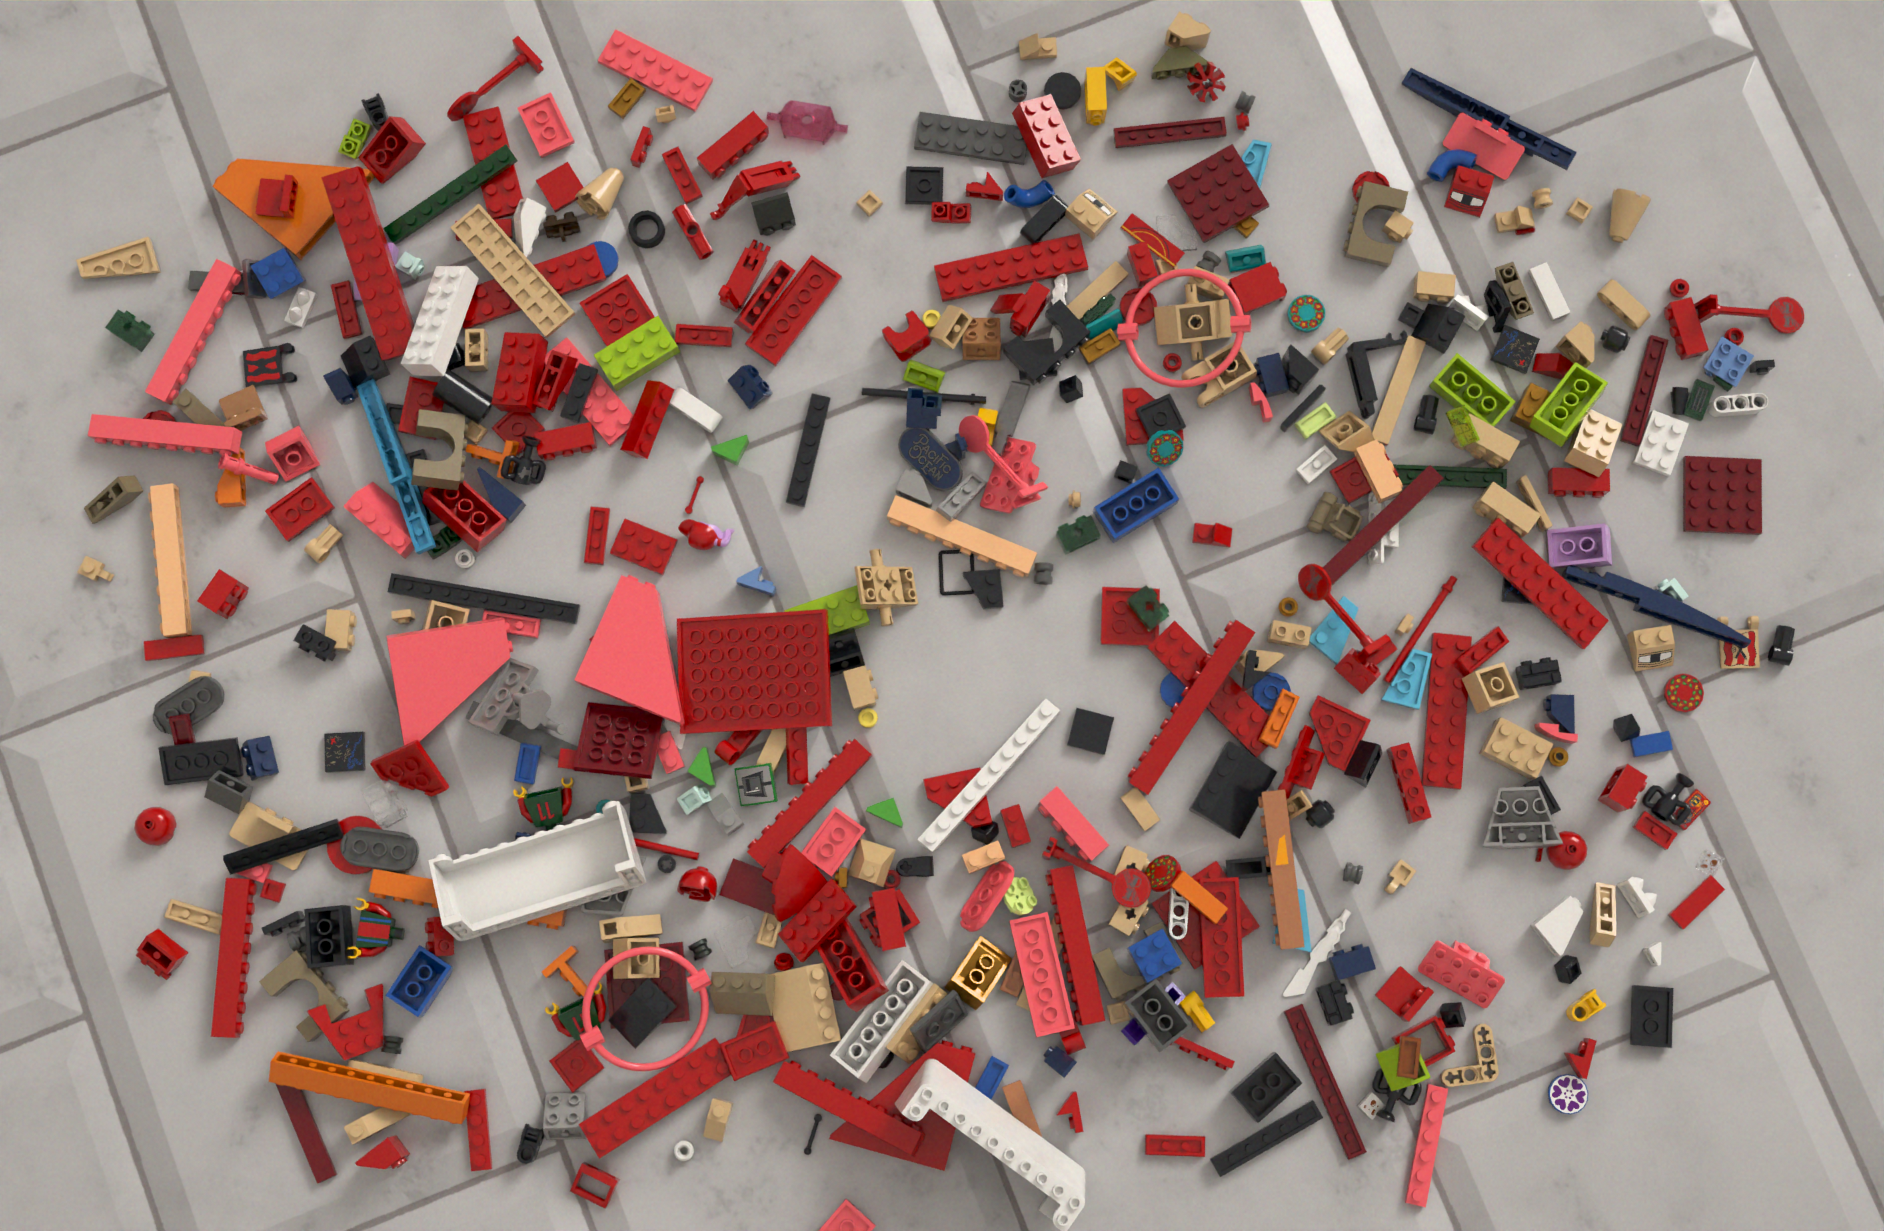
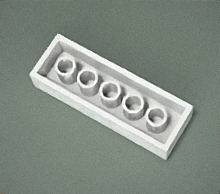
M436 266L401 361V365L412 375H445L479 280L467 266Z
M901 960L885 982L889 991L867 1005L830 1054L832 1058L865 1083L869 1081L890 1053V1050L886 1048L888 1043L933 985L931 981L903 960Z

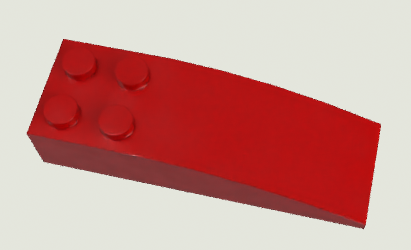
M846 918L817 950L847 1006L858 1012L888 992L889 989L850 921Z

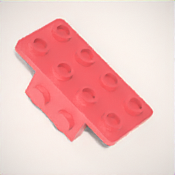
M1460 113L1445 137L1443 146L1450 150L1460 149L1477 154L1476 165L1503 180L1508 179L1525 151L1524 146L1511 140L1508 137L1509 133L1501 128L1495 130L1492 128V123L1485 119H1482V121L1475 120L1465 113Z
M1009 437L1003 455L1000 457L1023 482H1026L1029 487L1033 486L1040 470L1039 467L1031 462L1036 450V444ZM994 464L980 506L1010 514L1014 509L1010 503L1018 493L1017 487L996 464Z
M1456 940L1451 947L1441 941H1435L1418 966L1420 973L1482 1008H1487L1505 983L1503 976L1489 969L1490 959L1485 954L1477 953L1470 949L1467 944Z

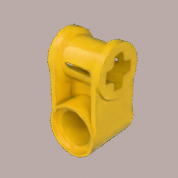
M1594 988L1571 1004L1566 1010V1015L1570 1021L1582 1022L1605 1008L1606 1003H1602ZM1576 1008H1579L1581 1011L1579 1018L1574 1014Z

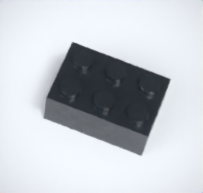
M1272 1052L1229 1092L1252 1119L1259 1123L1296 1090L1302 1082L1276 1052Z

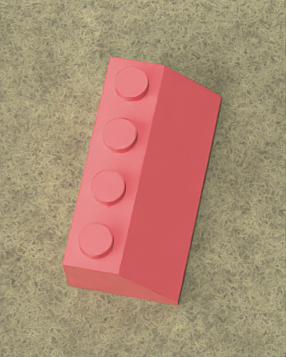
M374 482L355 492L343 506L405 559L413 551L414 545L399 503Z

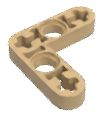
M1478 1024L1473 1028L1477 1065L1444 1069L1440 1074V1080L1445 1086L1454 1087L1485 1083L1497 1079L1499 1070L1493 1034L1488 1025ZM1481 1027L1483 1028V1030H1487V1034L1484 1035V1040H1489V1044L1479 1045V1041L1483 1042L1482 1036L1478 1035V1031H1481ZM1483 1047H1488L1491 1051L1488 1058H1483L1480 1054ZM1492 1060V1064H1488L1489 1069L1493 1070L1490 1078L1488 1075H1484V1071H1487V1064L1482 1065V1061L1489 1062ZM1468 1069L1474 1072V1079L1471 1081L1466 1080L1464 1077V1073ZM1448 1072H1450L1451 1075H1459L1460 1079H1452V1083H1450L1448 1080H1445V1076H1448Z

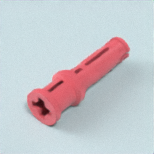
M227 453L222 454L218 463V469H227L234 472L235 475L244 474L273 485L278 481V473L245 463L242 458L236 459L228 456Z

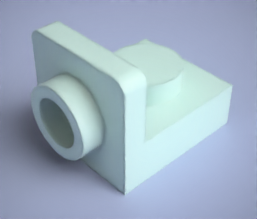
M405 251L395 265V268L416 280L417 276H421L424 272L425 263L422 259L416 258Z
M1666 578L1657 585L1659 588L1656 591L1662 592L1666 589L1668 591L1667 595L1676 600L1683 601L1688 597V594L1675 578L1670 581Z
M703 784L692 787L677 798L686 815L691 814L703 804L712 800L708 789Z

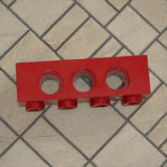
M1410 743L1386 749L1408 823L1411 824L1431 818L1432 816Z

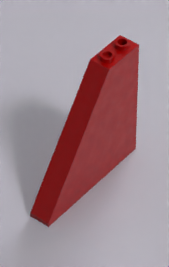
M942 1040L941 1043L935 1044L870 1100V1106L876 1108L878 1105L887 1110V1115L893 1117L895 1114L905 1119L904 1124L910 1126L913 1123L922 1128L921 1133L925 1137L915 1157L848 1122H844L830 1135L829 1139L945 1171L956 1127L931 1109L927 1111L921 1120L912 1121L898 1110L895 1102L923 1063L928 1059L938 1060L968 1083L976 1054L972 1052L973 1048L961 1045L960 1049L955 1048L952 1042Z

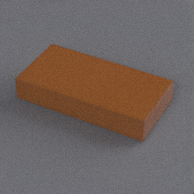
M1400 1036L1397 1077L1417 1079L1421 1038Z

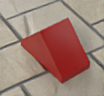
M1537 353L1532 372L1562 380L1573 366V362L1560 353Z

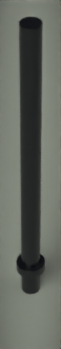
M862 388V395L907 398L908 391ZM923 392V395H942V401L971 403V405H975V403L986 404V396Z

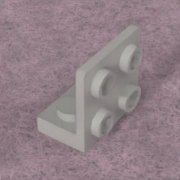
M585 1092L546 1094L543 1131L546 1140L586 1139L579 1126L584 1121Z

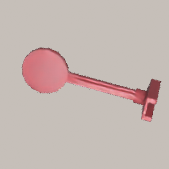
M975 415L965 417L960 422L959 435L965 438L968 446L967 450L973 453L984 451L1017 487L1018 493L1010 504L1016 509L1040 500L1041 496L1038 492L1047 490L1048 486L1041 482L1029 487L989 445V431L985 422Z

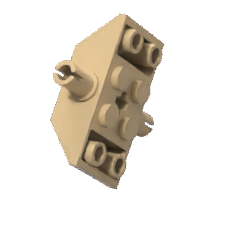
M1196 283L1184 285L1186 293L1185 304L1154 307L1157 345L1189 342L1191 344L1192 360L1204 359L1202 342L1204 340L1232 336L1229 299L1200 302L1197 300ZM1193 317L1198 320V323L1195 324V327H1193V325L1190 324V321L1193 319Z
M873 549L869 551L872 566L854 567L861 609L879 610L881 626H890L894 624L891 609L918 604L912 567H886L883 565L882 550Z

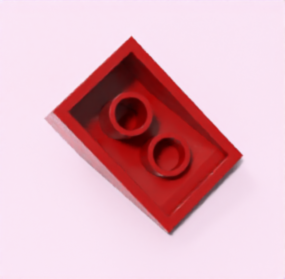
M390 116L358 158L378 181L384 184L412 161L426 143L404 118Z

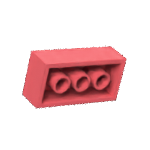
M1058 786L1039 801V812L1045 818L1048 816L1053 821L1051 825L1058 833L1060 831L1063 832L1065 835L1064 840L1070 847L1074 845L1077 848V855L1082 860H1087L1090 863L1109 846Z

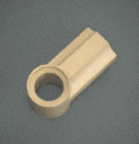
M1338 327L1325 340L1320 341L1311 350V353L1325 365L1336 354V351L1349 340V337L1343 329Z
M329 524L317 538L312 539L305 546L304 551L317 563H322L329 556L332 547L344 535Z

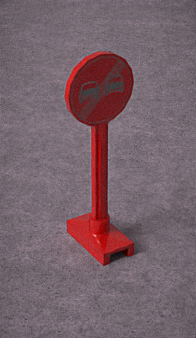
M519 36L515 37L512 40L513 46L519 53L515 60L482 85L478 91H470L460 96L449 108L447 117L451 121L461 120L463 115H467L473 110L482 95H485L526 63L539 74L544 70L541 66L542 60Z
M1713 294L1694 304L1695 309H1698L1700 323L1719 314L1768 318L1772 327L1778 332L1789 334L1800 329L1804 322L1803 308L1799 302L1790 297L1776 299L1771 303L1769 310L1720 306L1718 304V295Z
M1307 564L1301 568L1298 574V582L1303 593L1315 601L1324 599L1360 640L1359 643L1364 648L1354 658L1358 664L1383 649L1382 646L1391 641L1387 634L1373 641L1369 635H1366L1330 594L1332 583L1329 575L1321 566Z
M1050 837L1049 844L1053 846H1047L1046 849L1050 853L1043 851V858L1050 860L1052 856L1059 860L1061 858L1111 882L1113 896L1122 906L1129 908L1138 907L1149 898L1151 892L1150 881L1142 871L1133 868L1124 869L1115 876L1065 852V849L1057 846L1058 840Z

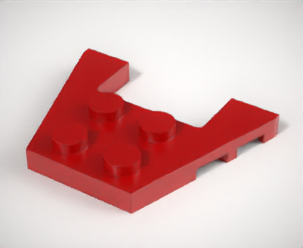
M378 984L364 990L370 1007L369 1010L335 1023H331L325 1004L307 1010L308 1015L314 1020L343 1060L383 1046V984Z

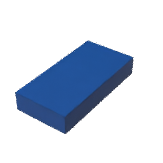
M1669 731L1630 739L1633 757L1673 750Z
M523 742L520 744L514 781L535 784L541 746Z
M991 1056L975 1088L989 1099H992L1009 1065Z

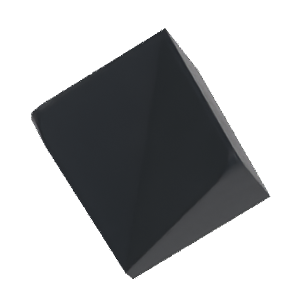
M1076 375L1059 382L1060 396L1066 403L1083 397L1082 382Z
M1120 460L1114 477L1131 484L1136 474L1137 466Z
M1632 714L1614 719L1613 729L1621 742L1640 736V727Z
M992 821L991 825L971 828L973 839L986 845L990 844L999 833L998 823Z
M1565 955L1554 965L1558 980L1562 983L1571 984L1582 974L1578 959L1574 956Z
M1462 1002L1442 1004L1440 1014L1446 1028L1464 1027L1466 1016Z

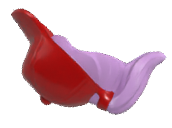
M691 519L682 521L678 527L679 531L688 537L689 545L697 550H708L714 546L725 547L729 544L731 534L734 532L733 529H726V531L722 532L715 525Z

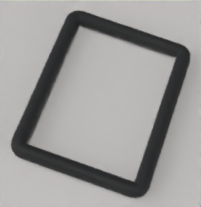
M942 550L938 554L941 595L974 594L972 590L944 592L942 554L961 553L960 550ZM971 553L970 569L974 571V554Z

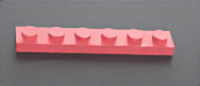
M1427 1084L1405 1203L1426 1207L1448 1088Z

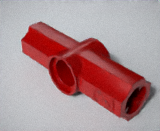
M684 204L676 207L672 214L699 260L710 257L714 251L687 205ZM692 229L697 230V233L695 235H690L688 233Z

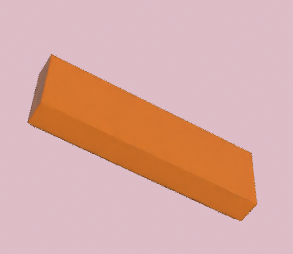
M1285 689L1280 690L1258 741L1274 749L1278 748L1298 703L1299 696Z
M1181 871L1170 885L1171 888L1214 924L1218 923L1228 909L1185 871Z

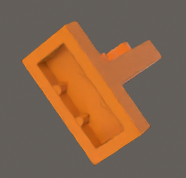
M506 440L503 453L473 444H467L465 452L471 453L473 458L482 460L485 457L489 459L488 462L499 465L497 477L505 479L501 476L503 460L506 456L517 455L520 442ZM511 461L508 474L512 473L514 466L513 461Z
M570 946L541 973L546 978H550L560 969V976L566 982L570 981L574 985L572 990L579 997L581 995L584 997L588 986L567 963L579 953L575 946Z

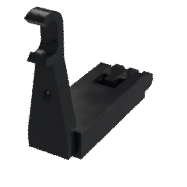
M1405 330L1401 332L1400 336L1402 339L1393 340L1392 334L1388 333L1386 338L1353 342L1347 347L1348 352L1345 355L1358 407L1363 419H1368L1375 413L1373 403L1378 400L1366 352L1403 344L1407 340Z

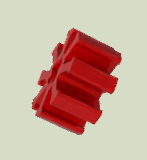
M1207 61L1205 72L1202 70V65L1199 62L1196 63L1194 67L1199 72V75L1187 73L1186 78L1189 82H1195L1187 86L1188 90L1193 96L1198 92L1196 97L1200 102H1205L1207 92H1209V97L1212 101L1217 100L1218 96L1213 89L1217 88L1223 92L1225 91V84L1222 81H1218L1221 78H1225L1224 73L1220 68L1214 72L1216 66L1213 62Z

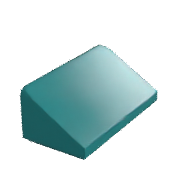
M1262 245L1225 251L1229 272L1256 268L1266 264L1265 251Z
M1116 309L1086 325V328L1090 331L1089 339L1092 340L1110 328L1112 331L1117 330L1118 324H1123L1120 310Z

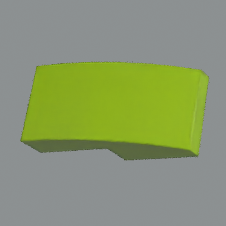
M353 118L348 134L344 135L338 152L357 159L373 126Z

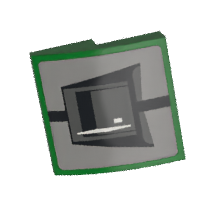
M772 763L734 768L741 807L778 801Z

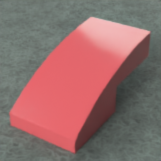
M1255 382L1250 383L1249 394L1252 406L1260 405L1263 423L1270 422L1273 415L1264 393Z
M1535 724V729L1551 739L1570 744L1576 743L1578 740V734L1558 732L1559 724Z

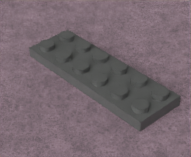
M919 112L914 149L1024 165L1027 145L1018 126Z

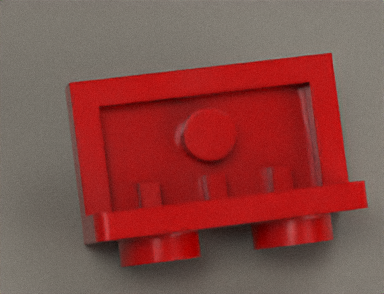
M1352 648L1334 669L1363 694L1378 679L1381 673L1375 664L1369 663L1367 660L1358 664L1354 658L1360 651Z
M441 917L427 918L425 933L428 934V941L425 948L437 957L454 955V937L442 926Z

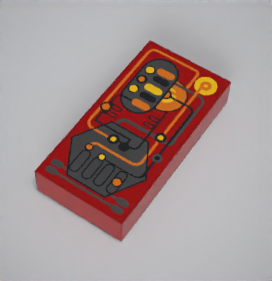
M1695 789L1683 801L1690 806L1691 813L1686 821L1679 826L1682 830H1686L1711 804L1698 789ZM1678 807L1672 814L1673 817L1677 819L1684 808Z

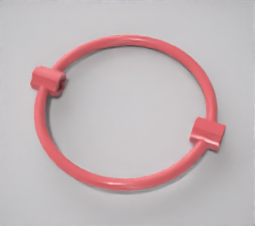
M1178 269L1157 276L1137 293L1128 309L1125 324H1118L1117 334L1119 341L1126 342L1127 350L1134 364L1148 378L1169 387L1187 388L1209 382L1229 367L1239 352L1244 333L1251 332V316L1243 314L1236 294L1220 278L1197 269ZM1182 276L1202 278L1218 286L1228 296L1234 307L1236 316H1231L1230 319L1231 333H1236L1234 345L1225 360L1217 368L1204 376L1190 380L1165 378L1149 369L1135 350L1133 340H1138L1139 337L1138 324L1133 323L1136 309L1151 289L1166 280Z
M638 947L626 950L604 963L588 984L582 1005V1020L585 1032L579 1036L587 1051L594 1048L604 1059L620 1068L632 1071H653L665 1068L688 1054L703 1034L709 1012V999L706 987L712 983L704 968L697 971L687 959L668 949ZM649 954L664 956L683 966L690 974L686 978L693 992L699 991L701 1013L697 1028L684 1047L666 1059L652 1063H632L622 1060L602 1046L601 1043L605 1042V1039L598 1026L596 1025L592 1028L590 1005L594 990L608 970L627 958Z

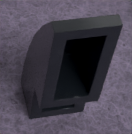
M1265 857L1226 860L1227 878L1239 877V879L1271 875L1270 867H1266Z

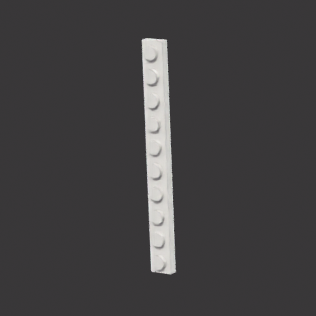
M1045 699L918 838V842L933 854L1060 714V710Z

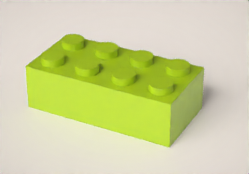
M656 316L594 354V357L614 389L618 391L680 353V350L659 316Z
M1458 353L1429 385L1433 391L1456 410L1462 408L1466 416L1470 413L1493 427L1516 402Z
M1575 362L1533 416L1529 427L1562 447L1604 393L1608 382Z
M857 585L784 610V612L827 609L829 635L852 628L856 630L870 625L866 610L861 609Z

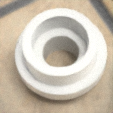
M467 549L460 550L455 556V562L461 568H469L475 561L474 554ZM464 556H468L467 562L462 561Z
M688 1141L678 1142L674 1148L675 1157L680 1161L689 1160L694 1154L693 1145ZM682 1147H686L688 1149L687 1154L684 1155L681 1153Z

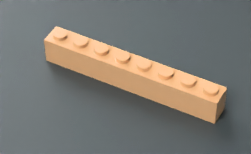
M173 483L150 486L148 499L150 504H152L150 519L154 526L151 532L152 538L155 541L153 555L157 559L155 575L159 582V585H157V594L160 597L158 610L159 614L162 615L160 631L167 638L192 636L179 487Z
M897 495L887 514V520H890L889 523L896 527L902 525L907 527V531L913 534H918V532L924 534V537L930 541L935 542V540L943 542V546L951 549L956 547L960 549L962 554L970 556L972 553L978 556V560L984 563H988V561L995 563V567L1001 570L1010 569L1014 575L1022 578L1024 576L1028 577L1037 556V552L956 519L950 522L938 512Z

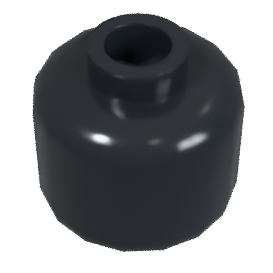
M1611 326L1608 330L1604 329L1600 340H1603V348L1619 353L1621 350L1625 351L1630 337L1628 336V331Z
M1316 800L1311 804L1313 807L1306 810L1308 817L1305 819L1312 827L1316 825L1318 828H1324L1334 819L1333 813L1335 810L1326 800Z

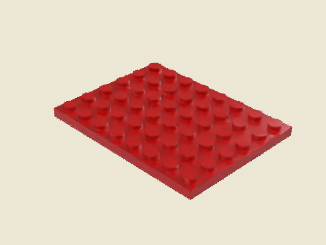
M827 609L677 619L679 697L684 718L683 726L680 725V734L832 726Z

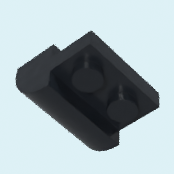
M854 628L829 635L830 677L865 665Z

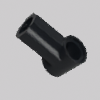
M1433 395L1422 396L1419 414H1417L1414 423V431L1433 435L1437 422L1435 416L1439 398Z
M1777 626L1774 643L1768 653V661L1786 666L1790 665L1793 659V649L1791 648L1795 632L1794 628L1790 626Z

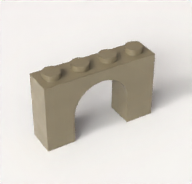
M1364 181L1362 186H1358L1356 197H1359L1352 209L1351 215H1354V220L1348 226L1347 233H1350L1349 240L1344 242V257L1384 267L1391 265L1395 246L1370 239L1364 232L1363 218L1367 212L1373 209H1384L1393 212L1396 210L1402 213L1405 209L1409 191Z
M419 409L416 435L439 438L445 441L451 447L453 454L443 461L414 459L411 485L458 490L459 483L463 484L464 472H461V467L465 466L466 456L462 455V450L466 451L467 439L463 438L464 434H467L468 431L465 415Z
M1163 922L1143 930L1147 937L1163 928L1180 958ZM1110 947L1092 955L1093 962L1111 999L1121 1000L1128 996L1126 992L1132 989L1137 992L1145 987L1142 975L1130 976L1120 969ZM1177 966L1168 972L1171 975L1180 971L1181 969L1179 966ZM1161 975V976L1157 977L1156 979L1159 981V980L1163 979V977H1162V975Z
M296 950L259 981L271 997H277L293 982L300 979L308 980L317 989L319 997L317 1007L323 1004L326 1005L331 1023L337 1022L350 1011L347 1008V1001L342 996L338 997L334 992L336 990L334 985L330 981L326 982L322 977L324 973L321 969L307 967V953L305 951ZM310 1016L296 1026L307 1042H313L323 1034Z

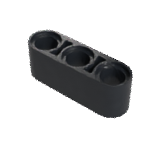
M1055 195L1023 226L1020 234L1032 245L1038 243L1065 216L1066 209L1069 206L1058 195Z

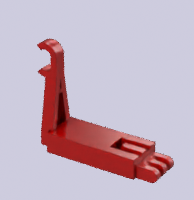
M778 161L742 170L733 180L723 201L717 204L719 209L711 212L710 215L713 220L720 219L734 204L746 195L749 197L788 187L792 181L801 177L800 174H793L797 170L795 167H791L793 165L791 161Z
M753 239L749 248L745 247L727 284L723 285L718 293L720 296L719 300H721L720 304L735 312H738L739 308L743 309L767 262V255L771 249L770 246H766L763 252L764 244L761 242L755 248L757 245V240Z

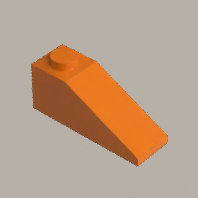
M240 447L239 454H232L231 457L236 459L242 458L245 461V450ZM225 469L215 492L216 502L223 508L246 506V476L244 474L235 475L234 472Z

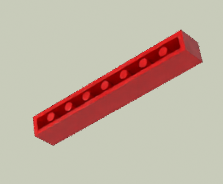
M856 739L852 742L848 740L843 745L841 754L839 756L835 754L829 760L830 765L826 769L822 768L815 775L817 779L812 784L808 782L803 787V793L800 797L795 796L788 803L790 807L785 812L783 810L779 812L774 818L776 822L772 826L768 824L761 832L763 835L758 840L755 838L747 846L749 848L747 853L764 869L772 853L776 851L780 854L872 757V754Z
M1073 865L1047 870L1048 874L1045 875L1047 886H1051L1052 894H1049L1051 905H1055L1056 913L1053 914L1054 921L1060 927V932L1057 933L1060 944H1063L1064 948L1062 960L1064 964L1067 963L1068 968L1066 979L1068 983H1071L1072 987L1070 998L1072 1003L1075 1002L1076 1006L1074 1011L1075 1020L1082 1026L1106 1021Z
M226 878L211 1037L240 1038L244 1031L242 1014L246 1010L244 994L247 993L248 984L245 981L246 974L249 973L250 968L247 959L248 954L251 952L249 938L253 932L251 916L255 912L253 895L257 891V885L253 879Z
M792 1060L790 1063L783 1062L773 1081L775 1084L915 1157L925 1137L921 1133L922 1128L913 1123L910 1126L904 1124L905 1119L895 1114L893 1117L887 1115L886 1109L878 1105L876 1108L870 1106L869 1100L861 1096L858 1099L851 1096L853 1092L844 1087L839 1090L834 1087L836 1083L827 1078L824 1081L817 1078L819 1074L810 1069L807 1072L801 1070L802 1065Z

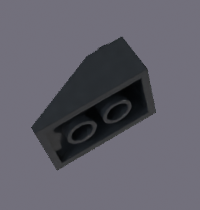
M648 978L608 1021L636 1049L678 1005L651 978Z

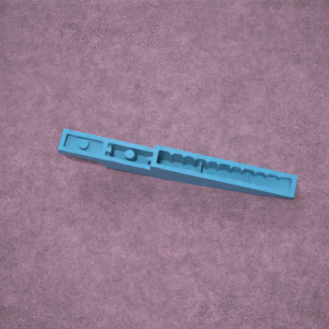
M371 379L357 386L389 483L394 487L415 551L420 555L436 547L426 519L428 514L422 503L418 486L411 485L412 470L376 381Z

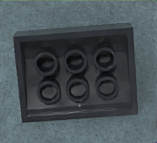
M1228 741L1189 810L1240 839L1259 806L1258 797L1261 796V792L1268 790L1277 771L1248 751Z

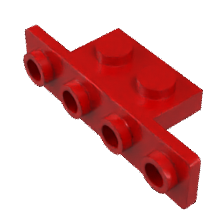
M1304 725L1303 730L1299 733L1298 743L1292 751L1291 761L1286 767L1284 779L1278 787V790L1285 789L1286 799L1290 797L1294 785L1312 789L1325 756L1323 752L1309 748L1315 731L1307 725Z

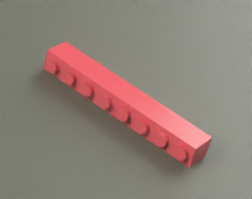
M218 259L215 260L147 386L146 393L172 405V401L179 395L178 391L181 386L186 383L190 369L195 366L199 352L205 348L207 337L213 333L214 324L222 316L226 302L230 301L234 287L241 280L242 273L238 269Z
M92 414L88 436L98 444L112 442L114 445L124 446V443L137 448L147 445L151 449L166 447L165 449L170 451L183 449L185 452L195 453V450H199L201 453L212 455L213 452H219L220 455L227 453L228 456H231V454H239L242 432L235 427Z

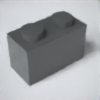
M218 770L208 780L204 797L239 814L247 802L250 801L253 787Z

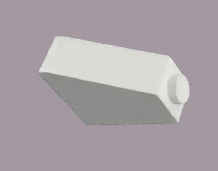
M1566 896L1530 925L1555 957L1561 956L1564 953L1583 914V910L1580 908L1582 905L1575 897Z

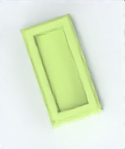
M1325 402L1294 425L1306 440L1335 420L1337 416Z

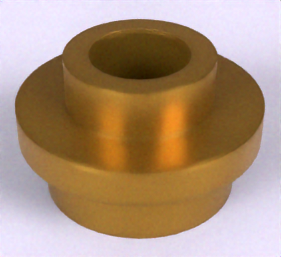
M1284 598L1279 603V611L1286 617L1293 616L1298 610V604L1293 598ZM1289 604L1291 606V610H1286L1285 605Z
M1556 747L1549 752L1548 758L1552 765L1560 767L1567 763L1568 753L1565 749ZM1557 753L1562 755L1561 760L1556 758Z

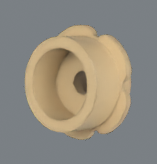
M1073 490L1072 494H1069V505H1072L1073 509L1081 506V492H1075V490Z

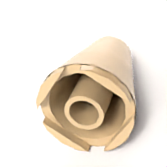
M608 168L575 195V197H578V205L589 215L594 213L598 215L597 219H606L623 183V173L617 168Z
M1614 189L1609 236L1613 237L1612 241L1623 243L1624 240L1627 241L1648 207L1651 201L1650 197L1644 194L1640 197L1631 190Z

